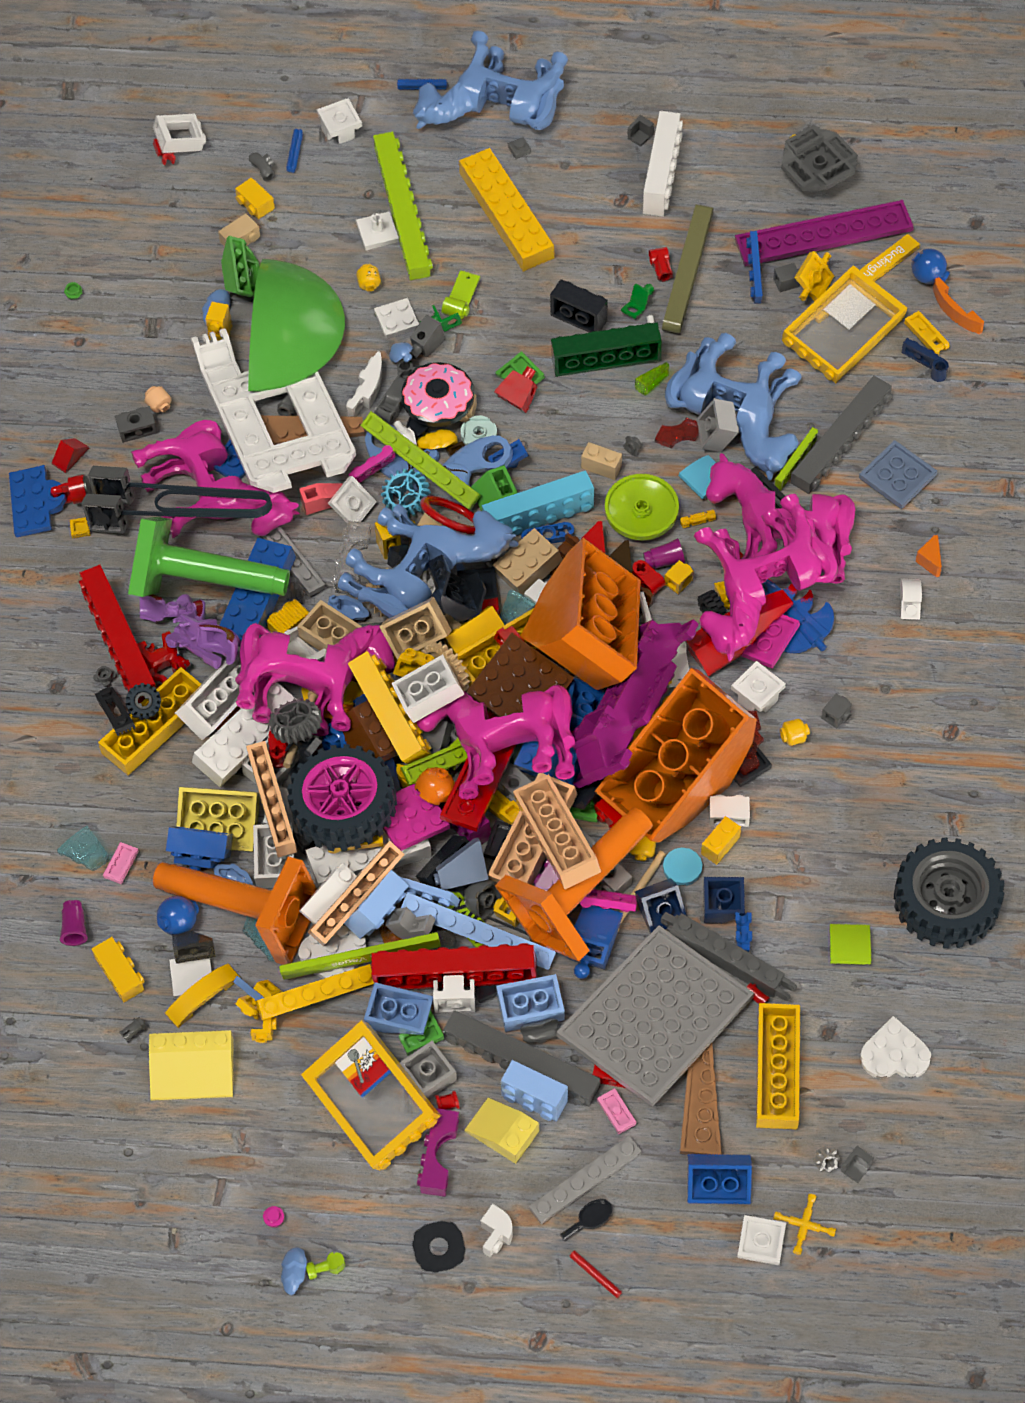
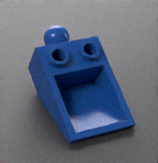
M594 905L582 908L574 927L590 951L574 968V974L577 978L585 979L589 976L590 968L588 965L603 970L606 969L623 913ZM597 955H601V959L595 957Z

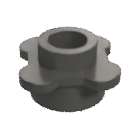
M627 436L623 447L627 452L632 453L633 456H637L638 450L642 446L641 442L637 437Z
M101 666L96 671L93 679L96 682H101L103 686H109L112 678L116 677V672L111 671L109 667Z

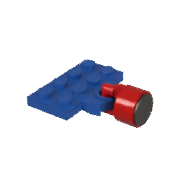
M45 465L9 472L13 525L16 538L52 530L51 514L62 511L66 503H82L86 493L92 494L88 477L84 474L68 478L67 483L60 484L55 480H47Z

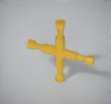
M811 1193L808 1194L807 1207L804 1208L802 1219L794 1216L788 1217L776 1211L773 1220H783L789 1222L788 1224L799 1227L797 1244L793 1249V1253L801 1255V1246L803 1240H805L807 1230L825 1232L833 1237L836 1232V1228L823 1227L821 1224L810 1221L813 1211L812 1205L816 1200V1195Z

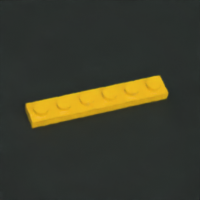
M370 964L257 1000L256 1004L261 1020L374 984Z

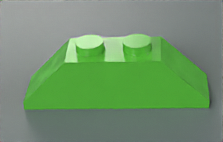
M228 236L221 260L225 290L253 297L259 262L253 252L246 246L247 243L244 239Z

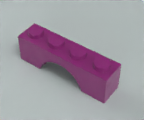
M435 1108L441 1116L437 1119V1123L430 1128V1134L425 1135L424 1146L427 1147L426 1154L422 1153L421 1166H423V1172L418 1174L417 1186H420L422 1194L446 1197L449 1173L447 1169L439 1164L436 1154L444 1142L456 1138L459 1112Z

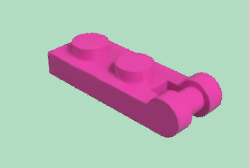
M389 445L384 446L381 453L368 458L363 465L353 468L351 473L348 474L349 477L353 476L361 483L394 461L396 455L392 447Z
M593 889L580 902L584 908L594 905L603 909H619L623 912H635L637 905L636 895Z

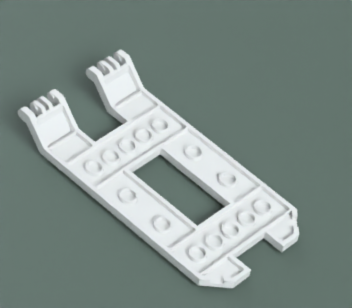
M225 328L219 331L220 337L223 340L217 341L215 333L210 332L212 343H210L207 334H203L202 339L205 344L201 346L196 336L191 337V343L202 377L251 486L273 493L292 488L288 474L320 465L326 477L345 473L356 456V450L318 371L308 378L286 387L265 391H248L249 371L240 372ZM287 392L307 436L274 445L254 401Z

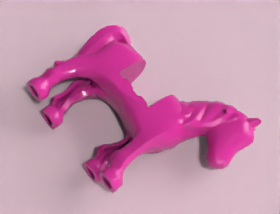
M201 420L195 422L176 438L156 441L155 444H148L141 450L131 452L137 468L143 467L148 460L157 456L175 455L180 457L172 458L164 464L154 466L150 469V472L140 475L142 483L157 484L168 476L186 474L195 480L197 487L258 490L268 493L271 498L272 509L265 516L254 518L251 523V531L256 536H266L273 529L291 522L293 515H300L298 511L294 510L298 508L299 504L290 502L281 491L273 493L251 486L250 484L243 483L237 476H228L215 481L213 475L208 472L214 470L213 467L216 465L221 466L227 459L228 453L221 442V428L214 421ZM145 488V490L149 492L154 490V488ZM199 496V501L190 507L176 508L257 509L264 506L267 501ZM162 516L163 518L172 519L170 530L172 539L177 537L184 525L194 518L232 519Z
M720 453V461L710 468L711 481L706 489V497L711 503L716 504L732 494L736 495L742 507V520L746 532V550L741 559L775 552L778 544L775 539H781V536L771 526L766 525L762 519V515L765 512L775 508V491H769L765 488L763 483L750 469L742 464L729 462L726 456ZM812 494L809 511L805 510V515L807 519L814 520L817 537L827 545L835 556L838 573L832 583L838 584L845 580L844 567L846 562L844 556L850 555L852 551L849 535L854 525L855 505L852 499L845 494L834 497ZM777 508L782 518L788 519L791 529L796 532L795 521L791 513L784 508ZM762 541V547L758 552L759 543Z
M796 494L787 495L780 501L782 508L791 513L795 521L796 532L791 529L789 520L782 518L777 508L768 510L762 515L764 523L771 526L781 536L784 548L779 551L740 559L739 543L730 538L726 528L713 533L710 527H705L694 534L698 543L704 544L713 550L724 569V585L726 597L730 603V616L721 615L713 611H705L700 617L699 624L711 637L715 649L718 652L726 653L729 661L733 659L735 651L747 646L755 636L760 611L766 603L761 583H764L770 577H779L787 572L794 587L800 591L814 585L816 582L832 583L837 576L838 565L835 556L827 545L817 537L814 520L807 519L805 509L800 505Z
M254 623L248 627L241 640V670L235 678V682L239 685V695L237 696L236 704L243 709H253L252 717L255 721L269 723L272 711L268 707L267 693L275 683L289 682L318 695L315 704L321 712L322 723L320 724L321 728L317 729V733L313 735L321 737L326 736L329 732V726L323 716L326 706L333 717L331 721L332 728L338 731H348L351 727V720L344 711L343 699L345 689L354 676L348 663L368 651L384 661L387 667L385 671L388 674L395 667L393 651L381 631L380 625H366L354 629L351 633L340 639L337 644H328L324 660L320 662L317 659H307L296 654H287L290 635L275 631L269 632L263 626Z
M554 685L545 692L533 691L522 694L523 712L513 713L490 719L485 703L474 701L472 696L463 691L465 695L416 721L418 728L424 732L432 731L446 716H449L454 723L457 736L467 754L469 763L467 778L459 787V797L462 799L475 798L478 796V785H486L493 781L492 770L496 766L493 752L520 743L538 741L537 754L532 759V770L534 772H548L552 767L551 757L554 756L556 751L559 763L555 768V776L563 780L574 776L573 755L570 752V748L575 746V739L570 732L572 701L568 691L560 685Z

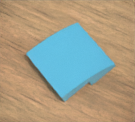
M706 455L687 466L678 476L701 499L707 498L706 489L711 481L710 468L716 462L709 455Z

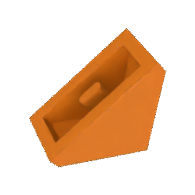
M934 535L917 552L915 561L935 577H940L942 568L938 535Z

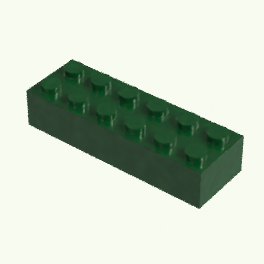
M658 322L551 338V354L555 377L661 361L662 339Z

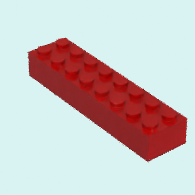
M101 564L79 572L81 580L78 582L82 589V595L84 600H87L89 611L95 618L94 621L98 630L101 631V637L104 644L108 647L109 655L115 662L114 665L117 673L121 675V681L125 690L129 692L134 685H140L141 683L146 685L148 683L156 688L152 675ZM143 696L138 698V703H142L145 698Z
M521 943L518 946L501 944L498 947L481 945L478 948L461 946L458 949L441 947L437 950L421 948L417 951L401 949L397 952L381 950L377 953H372V979L374 983L405 990L433 988V980H438V988H443V977L451 975H463L464 987L470 986V979H474L475 986L503 985L537 978V959L534 945L528 943Z

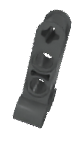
M401 359L397 362L398 376L374 410V413L388 421V424L394 422L404 407L401 392L405 379L412 371L422 365L414 368L411 360L404 362Z

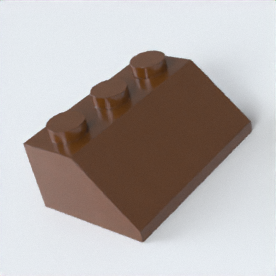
M368 700L346 713L351 720L350 729L342 731L346 744H350V747L356 749L357 745L362 746L366 753L370 749L375 753V758L380 756L384 762L397 756V751Z

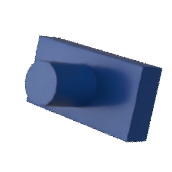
M520 439L510 444L513 456L506 469L509 467L516 468L519 461L529 456ZM504 448L489 456V461L493 463L500 460L504 454Z
M187 855L182 857L174 856V863L190 865L189 868L201 871V867L215 868L218 865V862L210 861L207 858L193 859Z

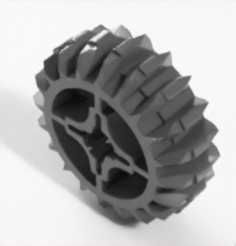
M294 698L291 702L287 701L284 705L280 704V708H275L274 713L270 714L269 725L272 734L277 741L287 742L289 745L292 742L297 744L301 740L305 741L306 738H311V735L316 734L317 729L321 728V712L314 702H310L309 699L303 700V698H300L296 701Z

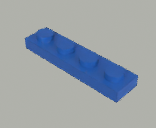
M750 231L749 238H746V248H750V254L747 255L748 265H751L749 281H752L753 287H750V297H754V304H760L763 296L757 231Z

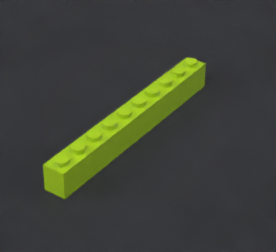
M394 132L373 135L374 148L409 280L430 277V269H433L432 261L427 258L429 255L428 246L423 243L425 242V236L423 231L420 232L422 226L420 218L416 217L418 215L417 206L412 203L414 195L413 191H409V188H411L409 177H405L407 169L405 164L402 165V151H398V148H400L399 139L395 138Z

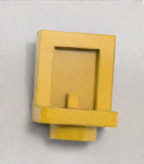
M277 1018L264 1019L263 1029H251L252 1040L258 1043L272 1041L273 1030L277 1029Z

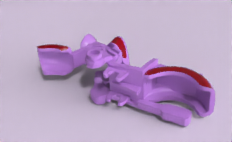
M154 594L140 597L141 619L161 622L165 617H177L173 619V623L180 622L175 627L174 632L168 634L165 638L168 647H185L193 654L202 658L204 663L215 669L220 668L222 658L212 652L224 655L228 665L236 661L238 647L241 645L238 635L228 628L217 625V620L205 619L204 600L200 599L192 602L188 594H183L176 602L171 601L165 604L163 598Z

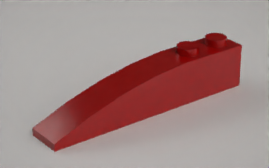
M783 589L765 595L766 603L761 608L755 636L747 646L734 652L731 661L728 660L726 653L718 652L715 649L711 637L702 628L696 631V635L692 640L685 641L688 651L707 676L712 675L739 658L750 644L752 645L762 632L765 633L770 628L769 625L774 620H778L793 605V601Z

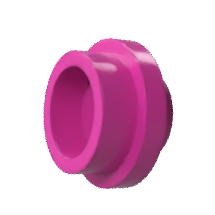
M272 1206L265 1210L263 1220L269 1227H278L284 1221V1213L279 1207Z

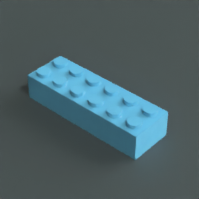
M585 470L482 505V511L489 512L497 521L511 527L512 534L519 535L526 529L536 528L547 523L551 524L559 519L569 518L574 514L587 512L594 508V486Z

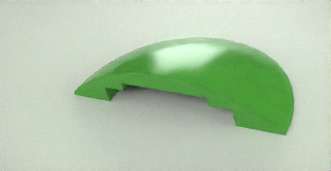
M262 259L260 263L252 312L248 391L278 389L308 378L330 361L341 344L345 329V316L341 301L327 282L306 268L273 259Z

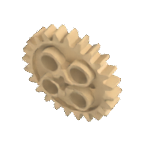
M433 642L421 650L423 653L430 654L434 658L443 655L450 664L462 690L465 692L468 690L470 681L466 677L469 674L464 671L466 667L461 665L463 661L457 659L458 654L454 655L452 648L448 650L446 644L442 646L441 642Z

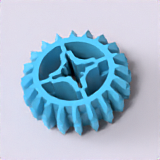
M403 469L402 473L396 470V476L390 474L391 480L385 479L387 486H382L383 491H385L381 493L382 498H384L382 503L393 510L397 505L393 502V494H396L399 497V504L407 509L408 517L410 513L412 516H416L415 511L417 510L422 513L420 500L431 494L430 489H428L430 485L426 482V478L421 476V473L418 471L415 473L413 469H410L409 472ZM413 482L418 484L419 493L413 490Z

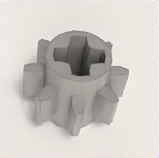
M824 1145L823 1148L816 1149L817 1153L813 1161L817 1164L819 1171L825 1169L830 1173V1170L838 1168L837 1161L841 1160V1158L836 1154L837 1151L834 1147L828 1149Z

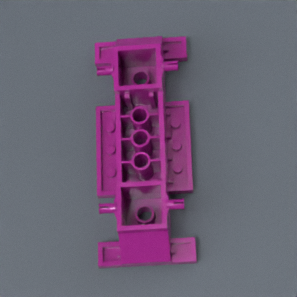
M652 619L639 626L637 669L621 683L609 686L597 709L585 715L581 724L575 730L570 731L575 739V746L573 748L576 750L580 772L573 783L578 788L586 785L589 786L593 782L600 781L604 777L613 775L615 772L621 769L624 770L629 766V759L633 753L627 746L632 742L634 732L639 727L646 726L651 720L654 711L660 705L661 697L667 692V685L674 678V672L677 668V665L671 660L677 655L678 647L684 641L692 640L696 635L699 623L694 619L683 625L680 623L657 624Z

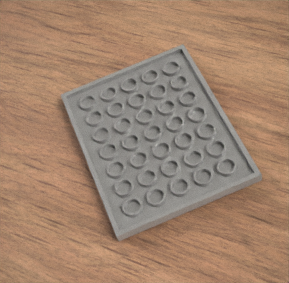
M659 925L556 1032V1036L653 1107L753 999L754 993Z

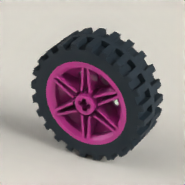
M344 744L343 748H337L336 745H332L330 750L324 751L322 748L317 750L318 754L314 757L312 755L306 757L307 762L305 764L299 763L297 766L298 773H292L290 777L292 784H288L287 790L289 795L287 799L294 824L301 835L304 833L305 840L309 843L314 840L316 847L322 848L325 845L328 851L341 848L343 852L348 851L347 847L355 846L356 850L361 848L360 844L367 842L368 845L371 844L374 836L381 837L384 834V826L389 828L391 825L390 816L395 817V806L397 805L394 783L390 769L387 765H384V760L380 756L375 758V753L370 749L366 753L363 747L358 745L356 749L351 748L350 744Z

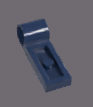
M906 338L903 342L901 353L931 369L930 376L932 380L936 382L944 381L947 377L948 362L934 353V351Z

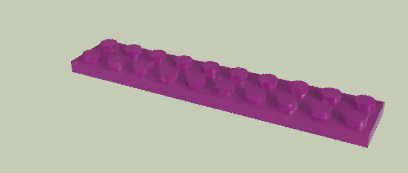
M899 200L756 230L758 234L760 263L812 251L816 252L913 231L914 226L904 201ZM750 232L735 235V242L744 267L750 266L747 261L750 248H746V238H749Z

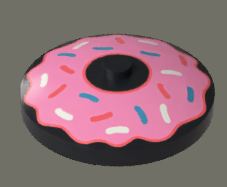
M443 362L425 364L412 371L405 379L401 392L402 403L407 414L415 421L432 427L448 426L464 418L470 411L474 402L473 383L467 373L455 365Z

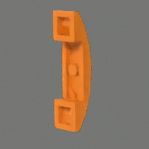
M936 278L933 291L939 306L945 314L961 327L981 334L984 321L973 310L966 313L948 295L949 286L940 278Z

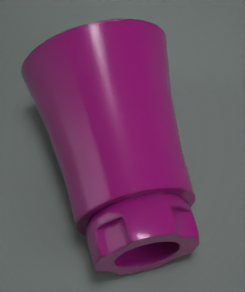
M678 538L664 545L651 548L650 551L643 552L644 560L655 569L674 565L679 560L685 563L683 550Z
M67 900L63 903L60 942L68 946L84 944L88 940L85 929L82 903L79 900Z

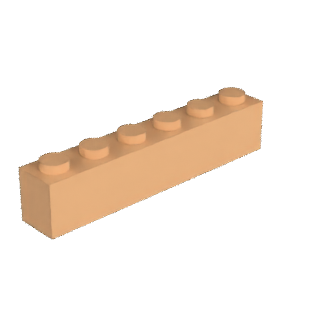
M262 741L248 745L246 748L277 857L297 853L266 742Z
M391 841L385 843L343 894L307 932L321 945L326 944L405 854Z

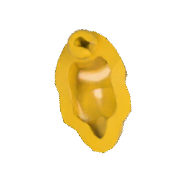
M441 429L436 432L427 433L419 438L416 443L419 448L437 449L449 445L452 446L458 443L454 432Z

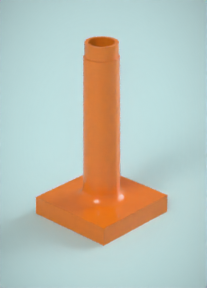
M633 807L591 847L598 860L601 873L567 889L563 888L559 879L545 891L508 875H505L495 887L534 943L579 962L590 950L567 915L644 838L645 834L653 827L652 822L644 812Z
M288 856L272 890L166 862H161L153 875V886L156 889L257 919L255 926L273 959L278 964L292 963L311 923L300 912V909L315 893L317 888L303 860Z

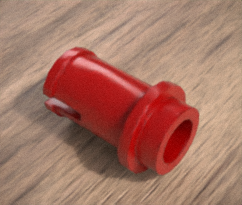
M749 983L746 988L754 993L753 1000L758 1004L767 1003L770 997L759 990L756 984Z

